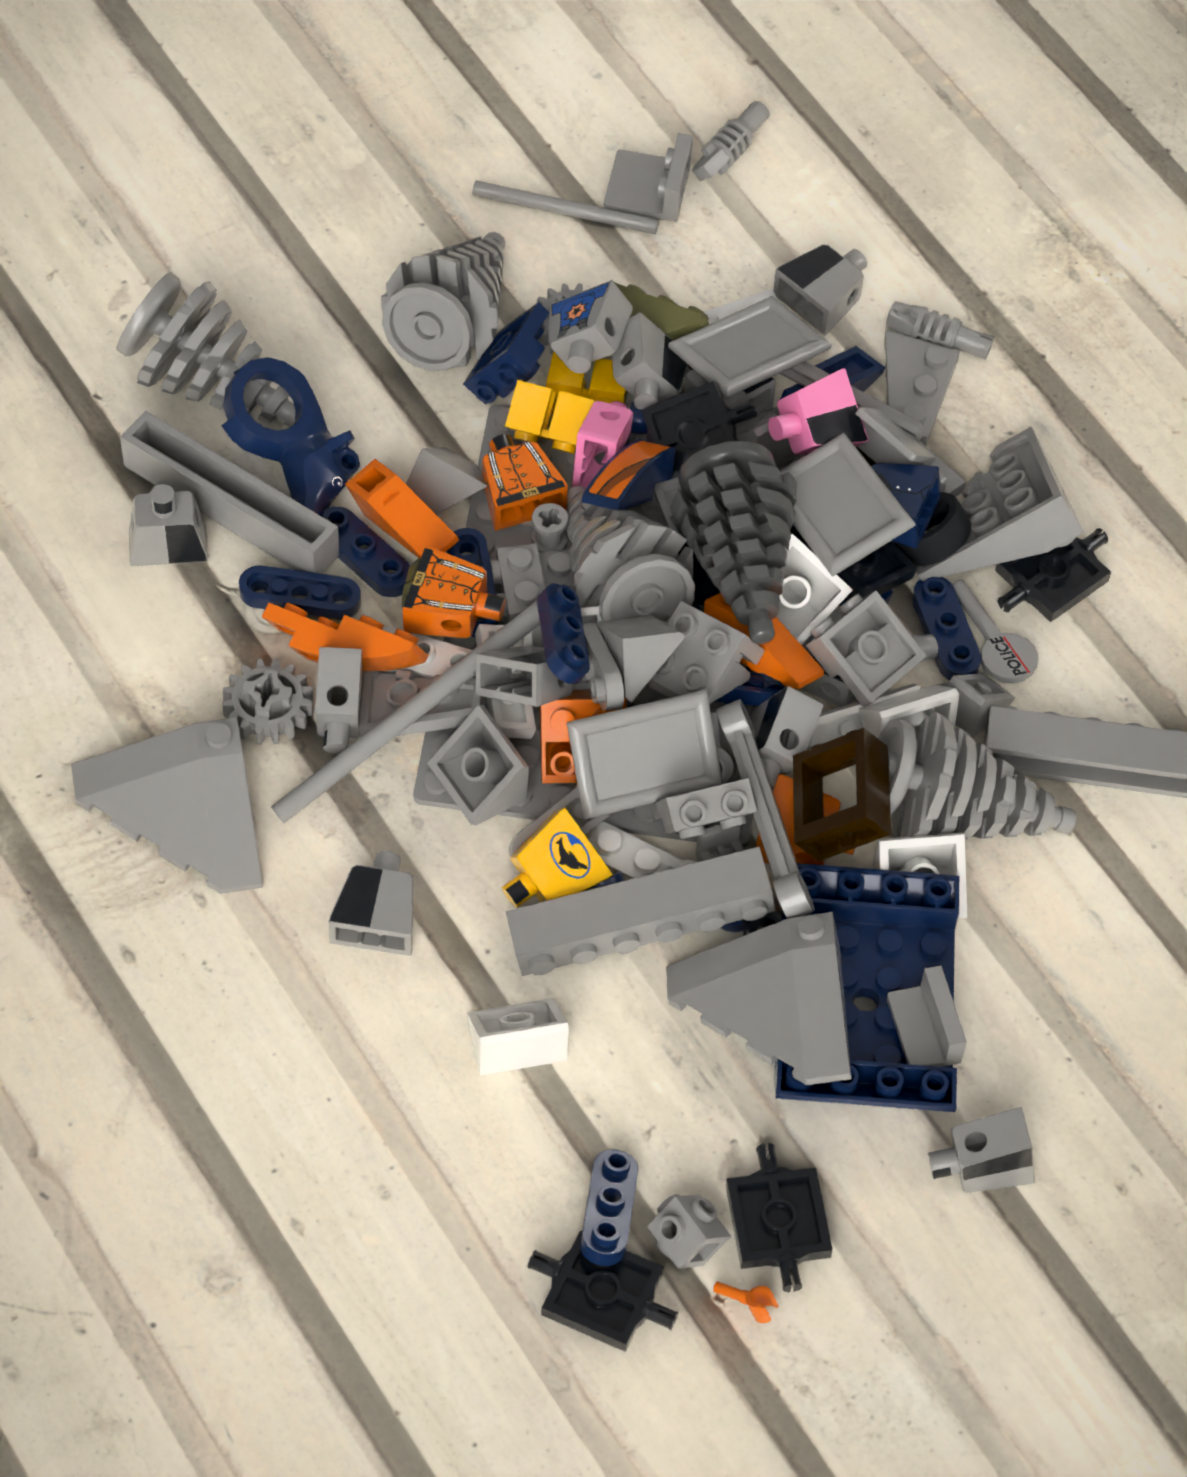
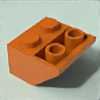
M590 689L573 690L570 696L539 706L542 784L577 783L566 722L616 711H603L599 703L593 702ZM624 698V703H623L622 709L626 708V699H625V698Z

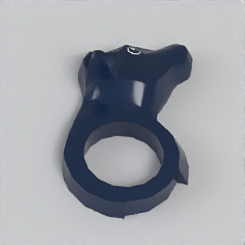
M269 357L250 360L243 367L233 372L235 375L225 387L223 407L227 422L221 426L230 439L243 450L265 459L278 461L282 465L291 498L322 517L324 510L329 508L330 504L346 486L345 483L352 478L360 467L358 454L348 447L355 437L351 430L336 437L331 436L315 394L305 376L299 370L284 361ZM265 379L275 382L286 390L292 398L296 410L295 422L290 428L273 430L265 428L254 421L247 412L243 400L244 387L248 382Z

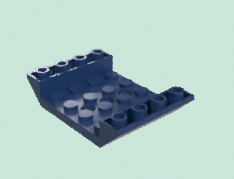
M797 863L815 909L814 912L807 915L833 912L841 952L851 1079L805 1085L793 1078L792 1071L794 1068L778 1059L774 1063L775 1098L956 1112L957 1068H953V1065L936 1067L907 1064L887 1003V995L892 991L920 986L925 968L942 966L954 1002L955 928L959 915L960 876ZM782 910V921H783V920L787 919V917H786V915L784 914V912H783V910ZM859 997H869L874 1000L877 1007L872 1011H862L855 1006L854 1000Z

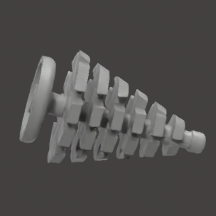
M490 232L483 239L479 236L464 243L425 253L421 256H415L411 258L407 265L406 262L400 263L386 283L387 293L381 296L383 329L387 341L400 357L413 366L429 371L467 366L471 357L470 348L473 347L476 348L477 361L492 343L497 331L496 329H498V310L504 262L503 250L505 248L503 236L496 232Z
M169 272L155 284L134 312L119 338L116 346L117 351L124 356H132L143 348L154 334L158 335L160 340L151 349L144 361V366L140 369L137 377V383L150 387L160 381L167 373L168 375L163 380L161 391L174 395L195 374L185 397H187L186 400L199 402L221 378L222 380L216 388L215 394L211 397L209 405L222 409L225 387L235 375L233 372L243 367L250 360L259 359L262 348L255 341L252 344L249 343L237 357L236 361H233L242 345L241 343L245 339L247 330L239 319L220 338L226 328L225 325L230 320L232 309L225 300H222L210 310L217 295V290L210 281L204 282L200 287L198 286L186 299L174 317L169 315L168 313L181 289L180 279ZM265 379L252 380L245 385L243 400L248 413L258 404L263 407L258 420L271 423L277 416L288 427L293 425L296 410L294 404L288 400L290 395L284 388L278 386L275 390L270 386L272 381Z
M574 486L568 490V526L566 530L568 538L573 544L569 549L570 570L572 568V589L579 598L578 603L580 607L599 606V615L602 621L652 615L660 621L669 622L680 601L692 606L695 592V584L692 579L693 549L685 546L678 556L679 551L687 541L675 530L629 508L612 510L583 503L582 495L586 490L583 486Z
M938 712L931 713L930 717H925L917 727V734L909 722L897 718L891 720L878 737L880 741L888 746L890 815H892L891 821L895 838L963 832L965 840L972 836L985 839L993 838L998 833L1004 837H1017V835H1021L1023 830L1027 835L1035 836L1042 835L1049 827L1066 834L1070 833L1076 826L1077 814L1073 809L1063 806L1056 807L1054 796L1041 787L1038 791L1036 784L1020 773L1017 776H1013L1014 766L1003 759H995L991 749L982 743H975L970 734L961 728H954L953 723Z

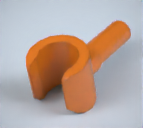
M717 1281L713 1287V1292L748 1305L754 1319L759 1323L771 1321V1317L765 1308L766 1306L779 1308L773 1293L766 1286H757L747 1291Z

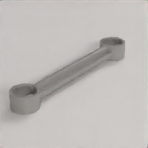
M738 699L717 708V716L731 746L741 779L749 778L757 809L753 816L775 879L773 886L782 910L787 919L804 916L815 911L813 901L799 872L755 741L757 736L753 723L742 700Z

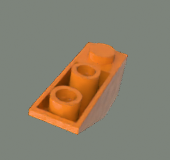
M377 459L371 461L345 483L364 516L420 560L425 546L433 547L446 553L447 550L459 541L458 536L394 472Z
M720 593L705 600L704 613L746 634L750 638L748 626L738 622L732 613L731 606L724 601ZM777 617L771 620L775 631L772 641L766 644H758L765 650L758 664L755 665L744 658L740 661L741 664L748 666L751 671L763 673L780 681L784 686H789L793 689L803 688L824 676L822 667Z

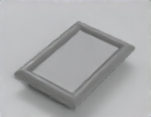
M773 296L668 344L672 352L708 382H717L721 393L727 398L820 355L832 347L825 338Z
M844 432L780 471L782 474L789 472L797 482V501L793 507L795 512L793 526L832 577L916 526L912 518Z
M707 689L566 722L584 820L652 804L668 797L723 784Z

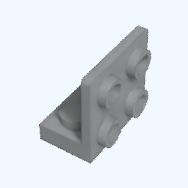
M678 133L675 148L668 147L666 157L618 150L604 199V208L677 222L691 167L693 136Z
M680 601L667 625L681 632L685 638L651 678V681L677 695L707 689L710 704L735 661L739 664L741 659L744 658L757 665L765 650L752 642V639L746 634Z

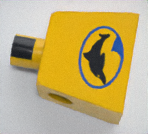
M561 808L553 812L512 854L510 860L520 874L501 888L513 906L518 908L534 895L540 902L582 892L608 879L613 874L567 809Z

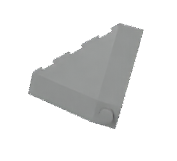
M1032 427L997 445L989 455L993 463L988 473L983 475L982 472H976L961 493L965 500L961 506L972 523L971 534L965 544L946 559L931 565L917 566V573L921 581L931 577L940 578L1047 553L1056 547H1064L1070 544L1076 536L1083 533L1078 518Z
M237 717L194 723L71 764L76 804L90 812L95 806L112 817L110 820L112 827L136 842L142 836L160 847L158 850L160 857L184 872L191 866L208 877L206 881L207 886L219 894L263 888Z
M833 912L788 918L666 966L667 998L671 1006L682 1011L688 1005L702 1014L700 1016L702 1024L727 1038L732 1031L746 1039L747 1050L771 1065L780 1059L794 1068L792 1071L793 1078L805 1085L851 1079L841 952Z

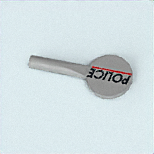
M958 580L952 585L960 604L987 640L981 650V664L984 671L991 678L1004 683H1018L1031 677L1038 664V653L1035 646L1027 638L1018 634L1001 633L965 581Z

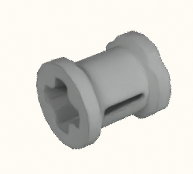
M545 503L538 506L532 514V525L535 529L531 536L532 544L537 543L539 552L565 549L567 537L564 530L568 525V513L563 507L554 503Z

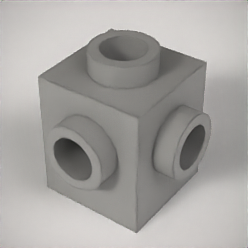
M675 1194L670 1196L657 1208L659 1214L647 1226L656 1238L658 1249L666 1257L670 1258L678 1269L704 1266L731 1237L730 1233L718 1219L716 1208L700 1194L684 1196Z

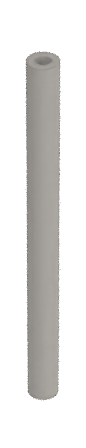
M477 180L474 182L472 191L474 196L656 234L659 219Z

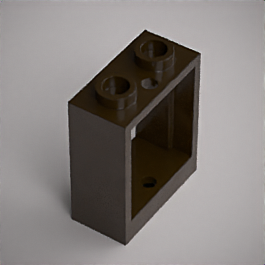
M865 728L852 730L846 735L823 744L814 745L808 750L793 755L794 844L818 861H822L891 835L888 746ZM856 764L857 805L824 817L823 777Z

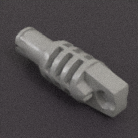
M759 101L752 102L737 119L728 120L711 140L701 149L704 155L691 170L699 181L711 178L717 172L720 175L724 174L752 144L753 134L770 116L768 108Z
M897 301L891 306L886 326L909 337L919 338L923 341L951 349L962 350L984 360L987 359L994 336L962 326L963 322L959 321L960 319L955 317L950 319L947 314L938 315V311L933 310L930 312L924 306L909 305Z

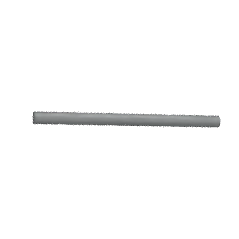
M537 601L271 806L278 818L283 823L287 822L476 675V653L510 648L539 626Z

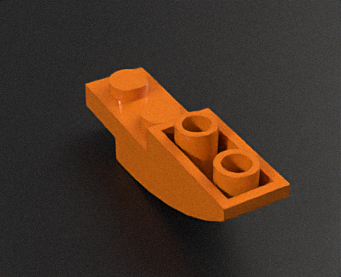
M268 603L262 615V618L275 629L293 636L288 645L304 659L318 663L319 647L362 649L363 671H387L407 668L425 663L429 656L417 645L419 641L417 637L400 629H396L394 634L384 631L383 624L365 615H361L360 620L344 615L340 625L322 616L319 617L317 622L307 618L308 613L305 610L290 603H286L284 608Z

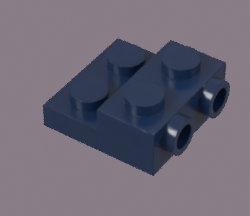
M538 302L497 332L492 343L476 362L463 385L486 405L487 403L494 402L497 396L503 399L509 395L516 387L517 380L529 381L540 368V364L537 361L545 347L538 339L545 331L541 326L550 312Z

